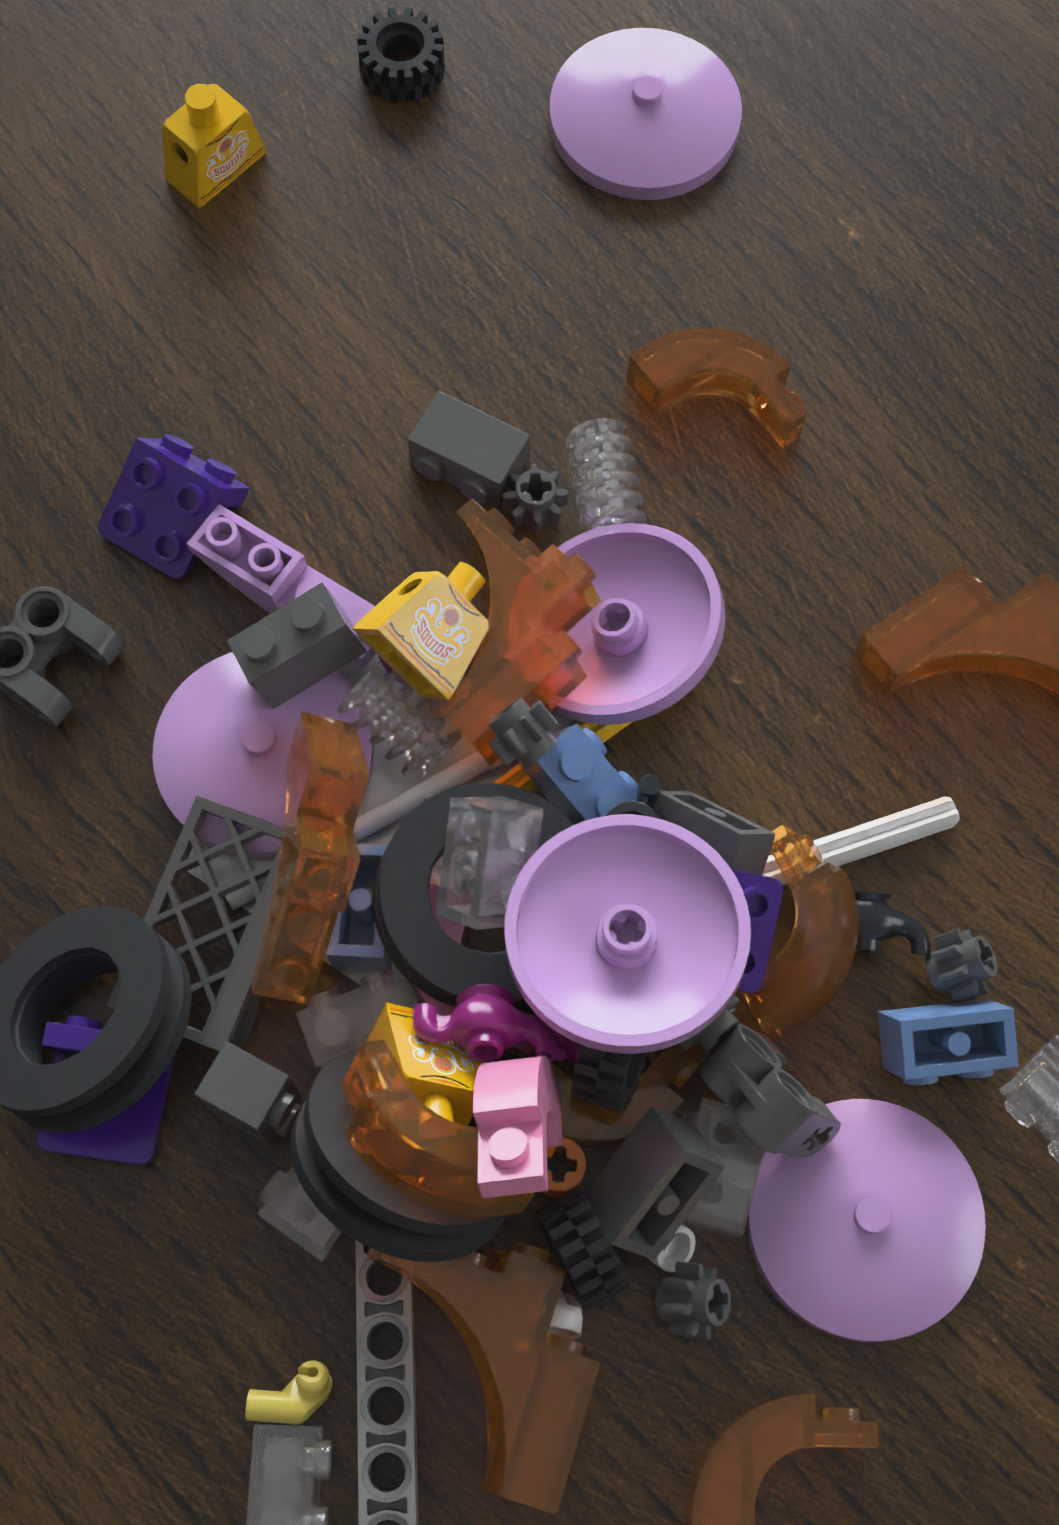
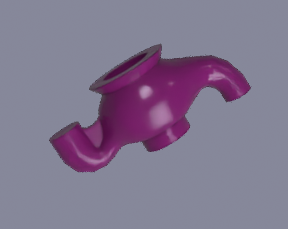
M476 984L465 988L456 998L457 1007L448 1016L438 1015L437 1008L428 1003L418 1004L413 1009V1028L417 1038L426 1043L434 1044L454 1041L460 1048L467 1051L468 1056L475 1061L492 1062L502 1057L504 1051L522 1042L533 1045L536 1056L545 1055L550 1062L557 1058V1048L551 1033L542 1024L517 1011L514 1008L515 997L509 990L501 986Z

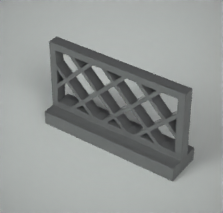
M200 796L195 798L143 920L157 932L160 925L175 918L178 919L187 944L176 950L182 958L189 954L192 955L201 981L191 985V996L205 990L212 1009L203 1031L186 1026L183 1037L219 1052L226 1041L243 1050L327 847L313 835L294 828L292 830ZM207 813L225 820L232 838L204 851L198 834ZM236 824L251 830L240 834ZM264 835L282 840L274 861L254 870L245 844ZM193 848L196 855L188 858ZM236 849L246 874L218 887L209 861ZM200 865L210 891L182 903L176 888L182 873ZM267 876L262 888L259 880ZM250 884L257 900L252 914L232 923L223 896ZM171 900L173 908L166 911L167 906ZM214 901L224 927L196 940L186 913ZM245 929L242 938L239 941L237 932ZM228 937L234 952L232 962L229 968L210 976L200 949ZM119 977L106 1005L112 1009L116 1007L121 987ZM222 983L219 993L217 995L214 986Z

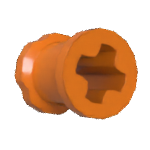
M563 1137L562 1146L547 1147V1164L552 1163L554 1154L565 1155V1164L569 1167H575V1172H566L563 1182L552 1181V1172L547 1169L548 1191L542 1192L553 1198H560L578 1188L582 1183L586 1170V1159L580 1146L574 1141Z

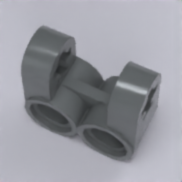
M38 586L29 589L20 597L16 604L15 618L8 626L0 628V691L46 724L56 728L74 706L63 693L44 679L46 665L54 656L65 654L76 646L88 656L107 667L123 651L126 643L110 626L60 590L51 586ZM51 615L59 616L51 626L45 628L38 627L44 618ZM23 655L21 662L15 667L3 668L4 663L10 657Z
M738 1024L698 1065L697 1069L701 1078L720 1099L734 1107L733 1115L739 1126L757 1145L772 1154L783 1153L797 1157H808L817 1153L837 1135L841 1123L821 1099L812 1097L793 1076L783 1070L786 1065V1057L767 1035L753 1031L743 1024Z

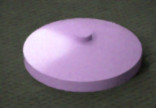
M632 28L619 30L586 43L563 64L555 78L550 94L549 125L551 136L558 153L567 166L577 176L595 188L629 199L659 200L671 198L690 192L708 182L724 167L731 157L738 140L742 119V103L739 89L726 65L712 51L697 41L684 35L661 29Z
M624 523L603 526L584 532L566 541L547 555L529 575L519 592L512 612L510 625L512 653L519 671L534 694L554 711L568 718L590 724L610 725L629 723L647 718L672 706L701 681L715 660L722 643L726 618L725 603L721 588L709 562L685 538L667 529L647 524Z
M233 652L199 668L173 693L156 727L152 758L154 774L160 793L172 815L182 827L186 822L196 796H200L287 829H297L319 839L342 826L361 802L372 773L374 745L370 723L362 701L353 687L337 671L273 709L248 683ZM207 813L198 834L201 843L212 848L231 839L232 837L225 820ZM236 824L240 834L251 830ZM264 835L245 844L250 859H273L276 857L282 840ZM236 849L225 853L227 855L239 857Z
M618 814L597 817L575 824L552 837L532 855L522 868L512 887L506 908L504 935L507 960L516 986L527 1004L547 1025L568 1039L589 1048L620 1054H638L669 1048L684 1042L710 1025L722 1013L738 989L744 974L750 950L751 925L748 905L735 874L719 853L707 842L685 828L662 819L634 814Z
M849 1099L825 1104L841 1123L837 1135L830 1143L808 1157H797L783 1153L772 1154L765 1150L756 1166L751 1179L746 1205V1227L754 1261L765 1283L775 1297L792 1314L816 1330L830 1336L857 1342H882L911 1336L927 1329L946 1316L961 1301L977 1274L983 1255L986 1231L985 1210L977 1180L967 1160L953 1141L941 1129L914 1111L896 1104L872 1099Z

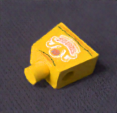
M196 84L191 86L185 93L186 103L168 117L162 125L165 179L199 209L266 154L264 144L249 112L217 84Z
M459 562L448 577L438 571L415 572L361 618L352 629L421 698L449 700L489 629L488 620L471 603V600L485 584V579L474 567L464 562Z
M386 1002L366 1041V1052L381 1113L389 1119L416 1124L417 1137L421 1143L428 1146L444 1145L452 1140L454 1133L465 1131L472 1119L477 1070L481 1064L489 1062H478L471 1059L467 1051L460 1048L454 1041L434 1044L426 1043L417 1038L413 1028V1008Z

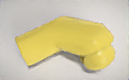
M316 1360L303 1363L298 1368L299 1373L282 1391L250 1389L246 1402V1421L293 1425L304 1423L328 1399L331 1392L332 1378L326 1365Z

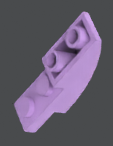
M220 504L187 542V547L232 586L270 614L322 582L344 609L353 627L375 607L309 567L303 554ZM360 637L368 652L353 661L365 668L376 652Z

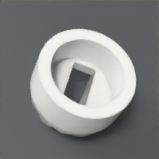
M682 1224L656 1259L649 1258V1260L666 1272H675L676 1262H689L694 1253L695 1236L693 1232Z
M559 1290L547 1293L538 1302L533 1331L537 1334L557 1339L580 1338L583 1315L582 1307L577 1298L569 1293L564 1295Z

